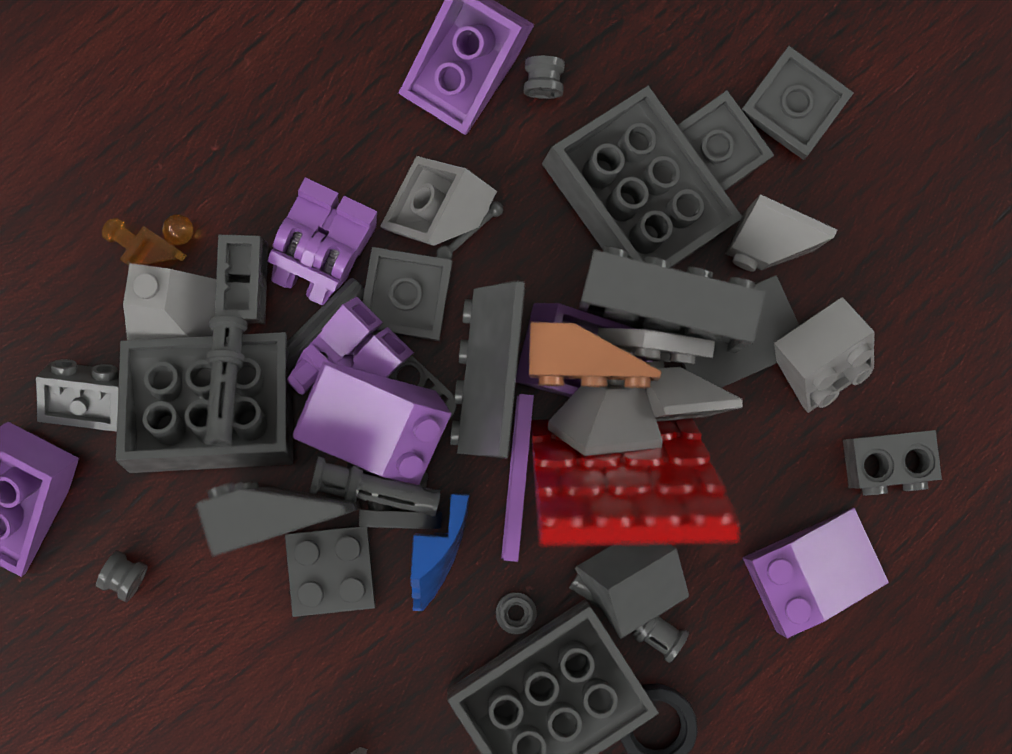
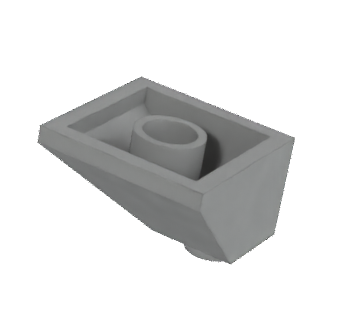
M416 156L380 227L434 246L479 228L483 218L489 211L497 191L466 168Z
M760 194L744 211L743 218L740 220L725 254L733 257L732 262L742 269L752 272L756 268L764 270L817 250L835 237L837 229Z
M130 263L123 302L127 341L213 336V329L209 327V322L212 317H215L216 279L168 268Z
M664 361L647 362V364L661 371V378L658 381H651L650 388H645L656 422L708 417L743 408L741 398L681 367L665 368Z
M607 380V387L580 386L548 421V430L584 456L662 448V437L645 388L624 387L625 380Z

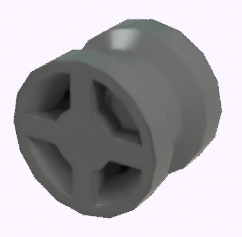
M542 55L525 59V71L528 73V80L524 83V94L539 99L561 97L564 85L560 82V75L564 72L565 61L558 57Z
M117 550L103 566L97 578L96 587L103 591L110 589L117 593V597L120 600L128 602L141 585L148 566L141 562L132 563L128 561L126 555Z

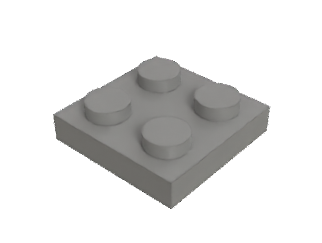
M598 328L597 335L634 357L638 356L645 357L647 360L672 361L686 364H695L696 357L713 358L715 341L641 329Z

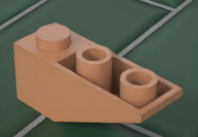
M530 322L529 375L530 378H538V385L564 386V379H581V386L607 387V380H625L624 387L650 388L651 381H658L661 378L660 370L574 323Z

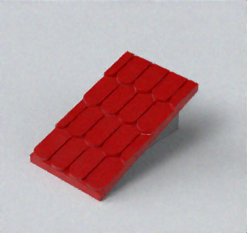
M692 418L657 422L662 437V448L584 456L548 430L549 419L531 420V441L541 545L739 542L735 511L725 495L724 485L710 462V454L702 442L701 432Z

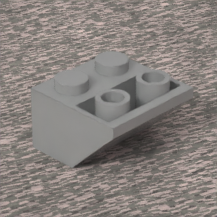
M843 297L774 343L776 361L803 408L808 413L818 406L820 408L828 406L838 397L841 390L850 384L858 385L871 375L874 369V331Z

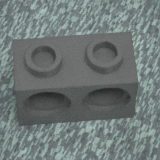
M218 235L215 316H234L246 320L248 324H265L269 244L261 236Z
M936 430L843 440L848 487L862 488L863 496L888 493V485L897 484L903 485V491L929 489L928 481L942 480ZM911 450L919 457V466L914 472L909 471L905 464L906 455ZM871 454L879 461V470L873 477L869 476L864 469V462Z

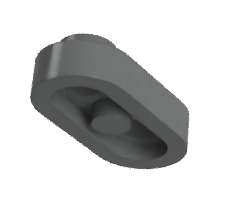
M368 501V509H359V526L441 529V511H436L433 517L412 510L392 509V506Z

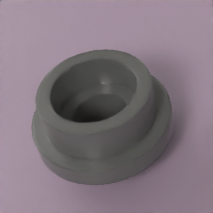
M520 592L509 593L502 597L497 604V622L508 633H524L536 621V606L533 600L526 594ZM514 605L521 606L524 610L523 617L519 620L511 619L508 615L510 607Z

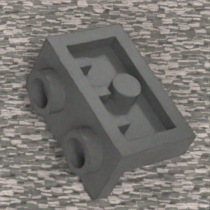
M59 359L50 362L36 376L37 422L117 432L119 370H117L116 366L109 364H100L94 367L77 365L75 361L69 359Z

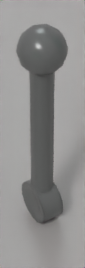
M493 201L479 228L461 234L449 246L439 247L436 253L437 258L451 260L453 252L492 217H498L503 213V205L498 201Z

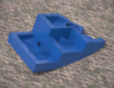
M451 494L448 533H416L414 535L411 567L412 598H414L413 611L425 610L444 583L453 565L464 533L470 494Z

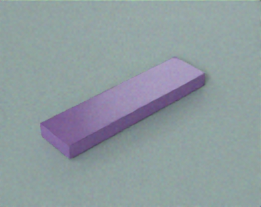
M519 394L516 399L502 558L506 561L518 562L534 395Z

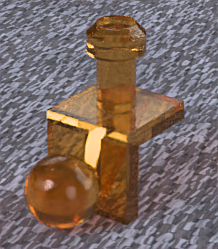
M179 214L172 215L163 223L162 232L165 238L162 239L144 226L137 235H134L124 228V222L118 218H113L104 224L102 237L110 243L116 241L127 249L119 259L125 264L151 265L172 260H180L182 262L186 255L174 246L187 243L192 238L194 229L192 222L187 217Z

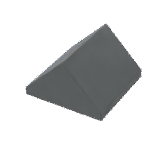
M669 543L614 544L575 568L620 639L689 597L677 549Z

